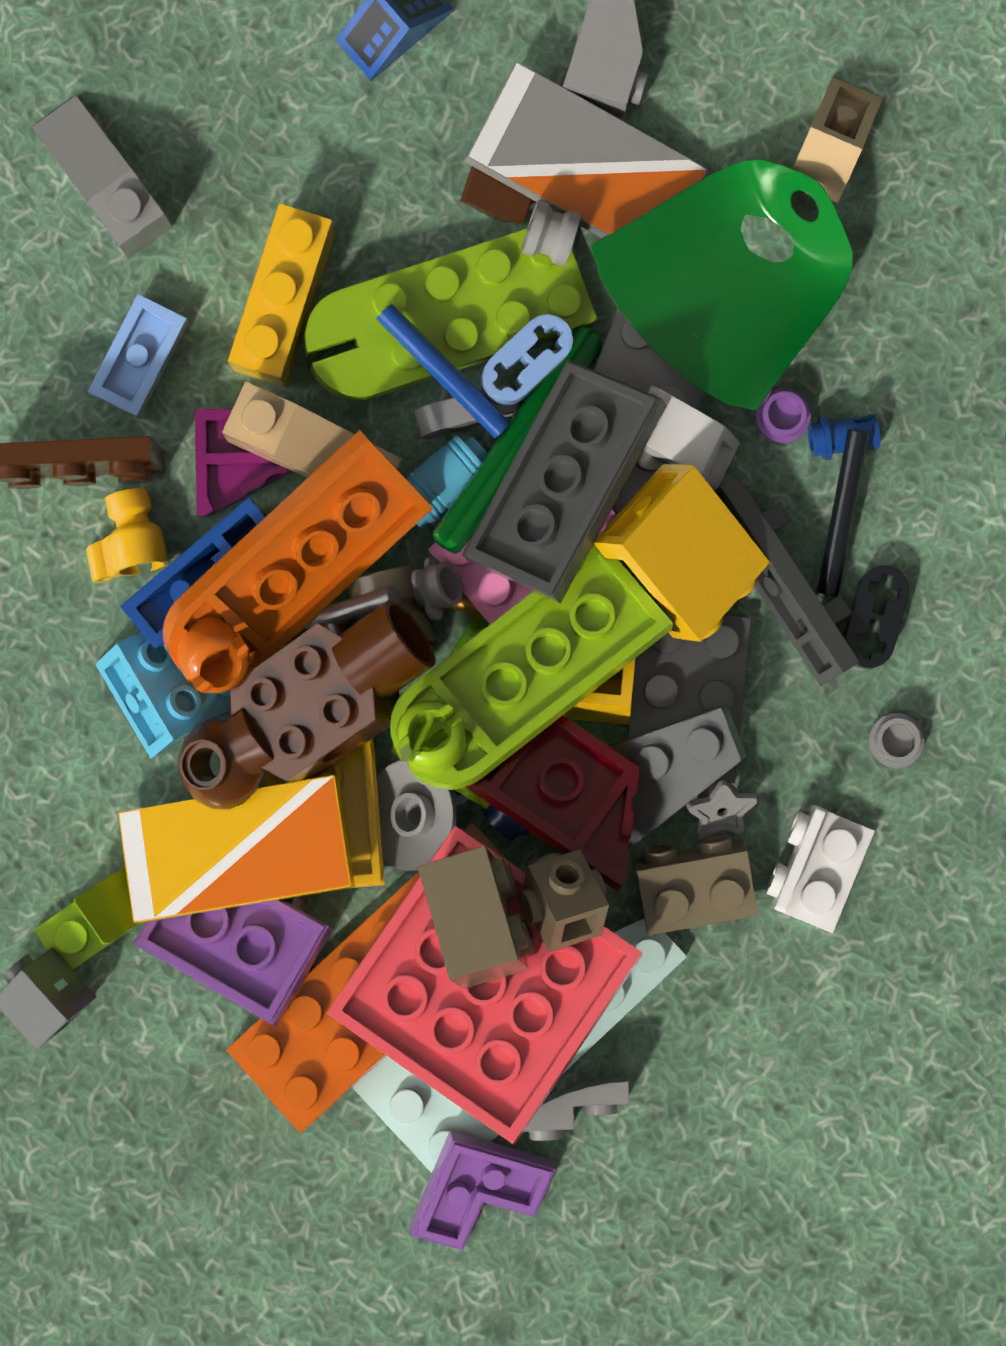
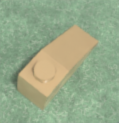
M246 381L222 431L227 442L306 478L314 473L354 435L323 417ZM376 446L398 469L402 459Z

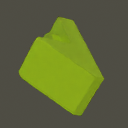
M122 868L73 899V903L34 929L46 949L49 950L53 947L73 971L141 924L133 923L126 868Z

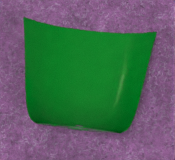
M762 159L741 161L710 174L625 226L592 243L590 246L603 284L619 311L640 336L671 367L698 389L726 404L752 410H758L779 378L827 317L845 289L853 268V251L848 236L825 188L807 174ZM795 191H804L815 200L819 210L816 220L807 221L796 213L791 202V196ZM745 215L769 218L782 226L792 237L794 244L793 255L785 261L772 263L751 252L741 231Z

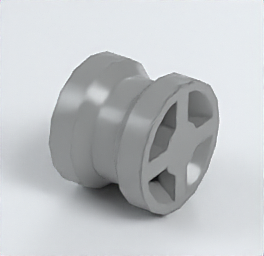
M538 200L525 234L521 254L533 257L540 253L549 256L553 264L564 267L574 243L581 214L571 210L562 214L553 211L549 203Z

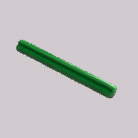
M584 325L574 329L572 332V348L566 358L530 392L510 421V424L502 432L433 531L435 542L440 547L454 554L463 549L481 521L567 360L588 368L602 348L601 336L595 330H591Z

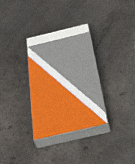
M517 61L507 76L464 160L465 163L536 202L540 200L549 203L553 211L562 214L569 210L580 213L579 226L601 238L625 226L692 184L700 181L708 171L704 166Z

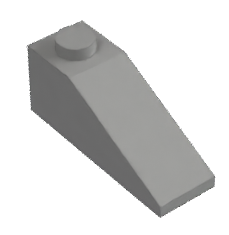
M634 0L589 1L563 84V88L610 114L625 118L629 102L640 105L649 73L640 70L643 49Z
M76 95L32 126L128 259L172 228L159 205Z

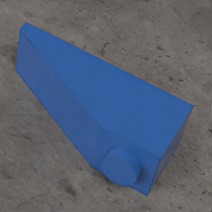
M250 498L246 499L120 606L156 650L164 646L163 625L166 615L174 602L267 516L262 508Z

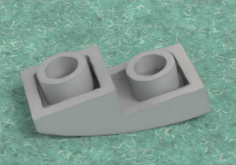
M627 1076L587 1081L548 1095L524 1132H529L530 1140L534 1141L562 1139L563 1130L574 1129L573 1107L584 1106L585 1115H611L618 1113V1104H630Z

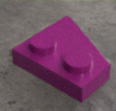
M195 409L196 515L199 518L209 517L293 473L289 469L227 442L222 431L232 409Z

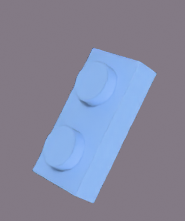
M137 294L87 392L140 419L189 324L188 319Z

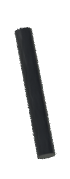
M855 429L847 430L817 592L820 594L839 596L869 432Z

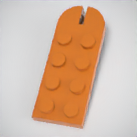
M359 430L174 602L166 615L163 625V641L167 652L176 666L182 671L188 683L191 681L196 690L201 693H221L230 690L239 684L248 672L281 650L324 608L334 601L428 514L433 507Z

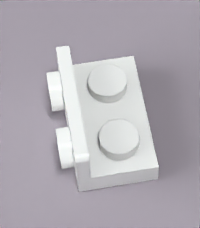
M811 805L808 814L799 811L787 837V842L795 845L787 866L777 863L765 893L773 896L770 908L833 933L875 831L833 814L817 805Z

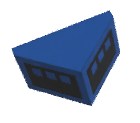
M364 0L336 37V41L372 81L454 10L446 0Z

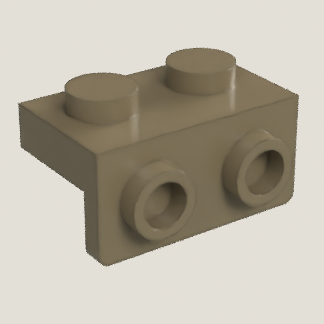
M730 835L709 836L698 841V848L677 851L676 845H660L644 850L643 858L633 859L648 936L758 916L748 851L741 840L732 841Z

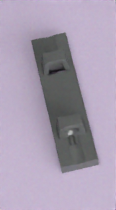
M738 476L720 485L714 490L770 562L757 577L755 587L819 685L822 686L858 664L859 660L835 625L852 614V611L841 595L822 605L775 534L782 526L791 521L781 503L779 502L766 511L761 512Z

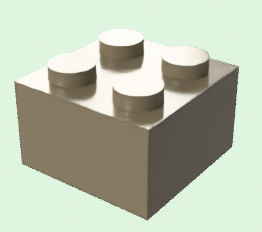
M486 846L417 866L450 981L466 989L529 970L525 955L535 953L525 919L522 920L519 913L513 915L509 900L518 898V891L511 868L505 864L503 857L496 859Z

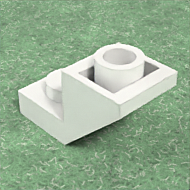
M651 386L648 393L660 397L667 406L643 452L671 464L694 465L711 488L716 490L740 442L726 426L667 392Z

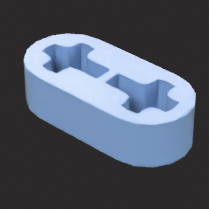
M547 314L534 318L522 328L485 365L481 374L480 384L486 398L500 406L515 405L523 400L563 362L570 352L573 336L568 324L558 316ZM539 330L544 335L551 331L555 332L559 337L554 345L558 353L554 354L551 350L546 349L536 359H533L528 352L538 340L535 331ZM519 361L525 367L515 381L519 389L514 391L508 386L501 391L497 389L494 383L498 375L494 369L499 367L502 371L506 372Z

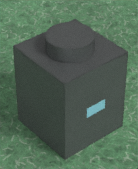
M52 947L35 961L26 954L3 974L2 977L8 985L0 992V1010L30 1044L38 1050L69 1025L97 996Z

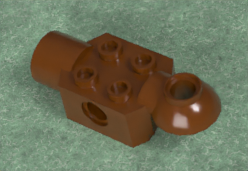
M392 600L386 601L351 627L345 624H315L248 672L239 684L230 689L231 716L229 718L213 717L197 724L184 738L178 754V772L184 788L197 802L211 809H231L245 803L254 794L262 778L263 770H267L285 781L307 780L318 777L390 727L391 715L399 699V690L435 666V654L424 631L405 608ZM214 751L220 759V771L217 776L213 774L210 767V758Z

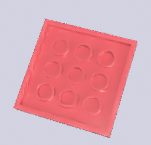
M454 826L430 862L485 845ZM486 847L496 859L501 858V856ZM504 859L505 864L511 868L519 894L523 890L526 873ZM419 877L326 1014L515 1145L643 953L606 927H603L601 936L549 952L535 923H527L535 953L525 955L529 970L463 989L449 980L422 881ZM518 898L509 900L513 915L519 913L521 919L524 920Z

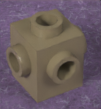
M580 849L563 855L556 853L548 854L539 858L533 864L528 865L523 890L518 894L519 906L524 919L528 924L535 923L549 952L602 935L609 903L606 900L605 884L599 871L596 868L590 869Z

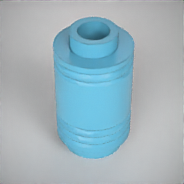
M455 435L452 440L444 444L417 467L414 472H411L409 477H406L433 507L416 524L420 530L428 523L433 527L438 521L442 520L488 454L472 436L463 442L459 436Z

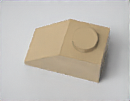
M832 77L793 169L817 180L825 188L830 199L838 203L864 147L882 98Z

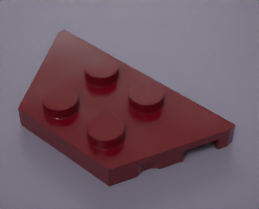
M564 715L481 780L466 787L560 853L567 854L580 849L590 869L596 868L605 884L617 892L623 886L627 877L626 863L629 840L632 836L634 798L637 794L640 767Z

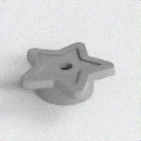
M720 780L719 782L712 783L698 794L696 800L688 802L686 807L691 814L699 818L697 834L702 839L720 830L741 834L745 830L743 815L757 804V795L754 793H739L734 785L726 780ZM721 808H726L722 812H717Z

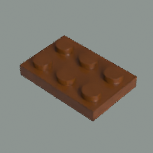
M150 436L0 443V482H7L8 488L12 489L41 487V478L52 477L63 480L64 486H90L96 484V475L118 477V483L124 484L151 482V473L165 472L164 450Z

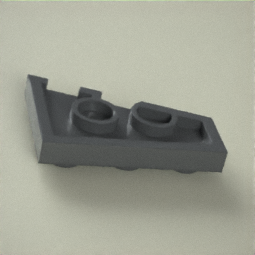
M727 704L608 745L640 767L637 794L634 798L632 836L629 840L628 849L747 756Z

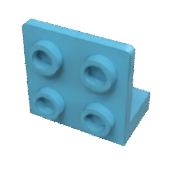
M141 632L115 644L95 664L150 759L170 749L190 733L197 724L213 717H220L231 711L230 690L221 693H201L196 690L192 682L188 683L182 671L176 666L165 645L156 650Z

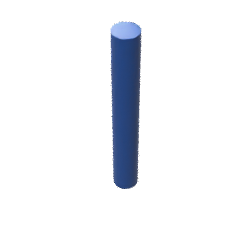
M392 303L376 318L494 438L510 424Z

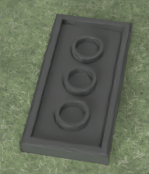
M567 360L462 556L480 567L561 604L667 406L660 397Z

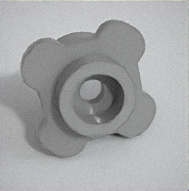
M429 557L425 559L422 570L418 569L412 572L411 582L415 599L421 607L425 608L426 614L431 620L442 619L445 608L453 607L460 603L463 596L462 582L458 572L450 563H440L437 558Z

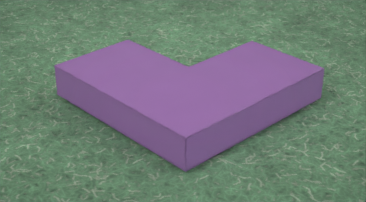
M450 1130L409 1225L411 1235L464 1250L483 1203L535 1217L556 1170L553 1160Z

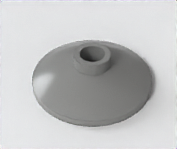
M400 760L387 766L377 776L383 861L399 870L414 871L418 870L417 866L430 863L454 826H456L457 807L452 790L439 789L423 783L410 772L407 760L404 762ZM420 809H421V820H419V818H418V813H419V810H420Z

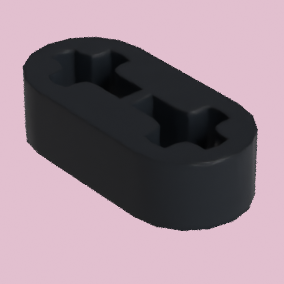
M881 565L870 569L861 577L857 585L851 607L852 614L849 615L843 637L859 660V663L855 666L862 669H872L883 665L890 659L895 648L909 597V585L902 572L892 566ZM882 576H887L891 578L890 588L898 591L897 598L886 600L880 615L873 613L876 594L869 592L868 586L870 583L880 582ZM870 620L879 622L875 633V640L883 643V649L881 652L871 653L869 659H864L860 657L861 647L853 644L854 637L866 634Z

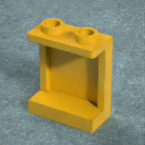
M662 464L593 542L606 559L624 560L672 619V630L668 632L672 638L698 642L708 638L720 628L723 623L722 617L738 599L745 597L754 589L757 584V577L770 563L697 468L689 464Z

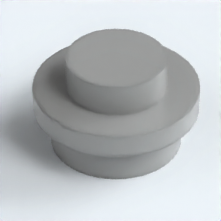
M891 713L879 718L871 727L868 736V745L873 757L880 764L890 768H903L914 763L920 757L925 742L924 733L919 723L909 715L902 713Z

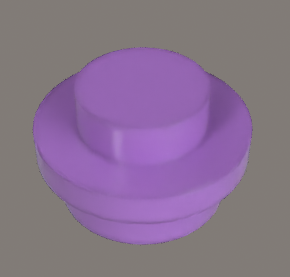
M778 388L770 391L755 412L756 425L761 434L768 440L779 444L791 443L799 439L808 429L811 420V411L806 399L799 392L789 388Z

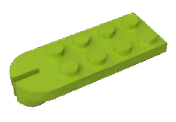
M526 228L337 290L327 295L315 306L307 321L304 334L305 362L317 359L319 351L346 342L357 345L355 349L313 362L309 373L312 378L318 381L330 393L347 400L365 401L434 379L376 320L391 303L458 370L490 360L522 328L540 315L550 314L560 317L568 324L572 332L581 325L586 327L593 325L598 319L572 249L564 267L553 264L549 256L540 253L533 257L521 254L527 231ZM539 330L535 331L538 337L536 344L558 337L553 331L546 335L540 333Z
M592 545L561 604L533 591L411 685L400 696L394 706L390 721V731L395 751L402 762L407 760L410 772L417 779L431 787L453 790L470 786L485 777L671 631L673 622L619 560L606 559L597 547ZM441 732L447 735L448 738L431 751H418Z

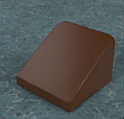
M472 166L460 201L494 220L504 223L521 224L527 217L532 199Z

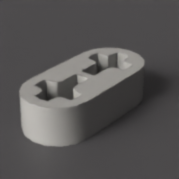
M514 384L496 386L500 391L507 386L517 391ZM480 390L479 392L486 398L482 390ZM455 398L431 403L414 411L422 439L435 438L481 426ZM488 400L506 419L514 417L521 407L520 402L511 406H500Z

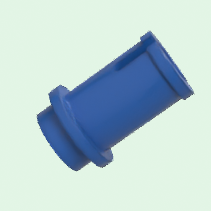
M869 414L864 417L828 421L825 416L819 417L818 423H811L808 426V442L812 456H822L823 460H831L832 454L843 453L848 429L869 432L867 449H879L880 429L876 415Z

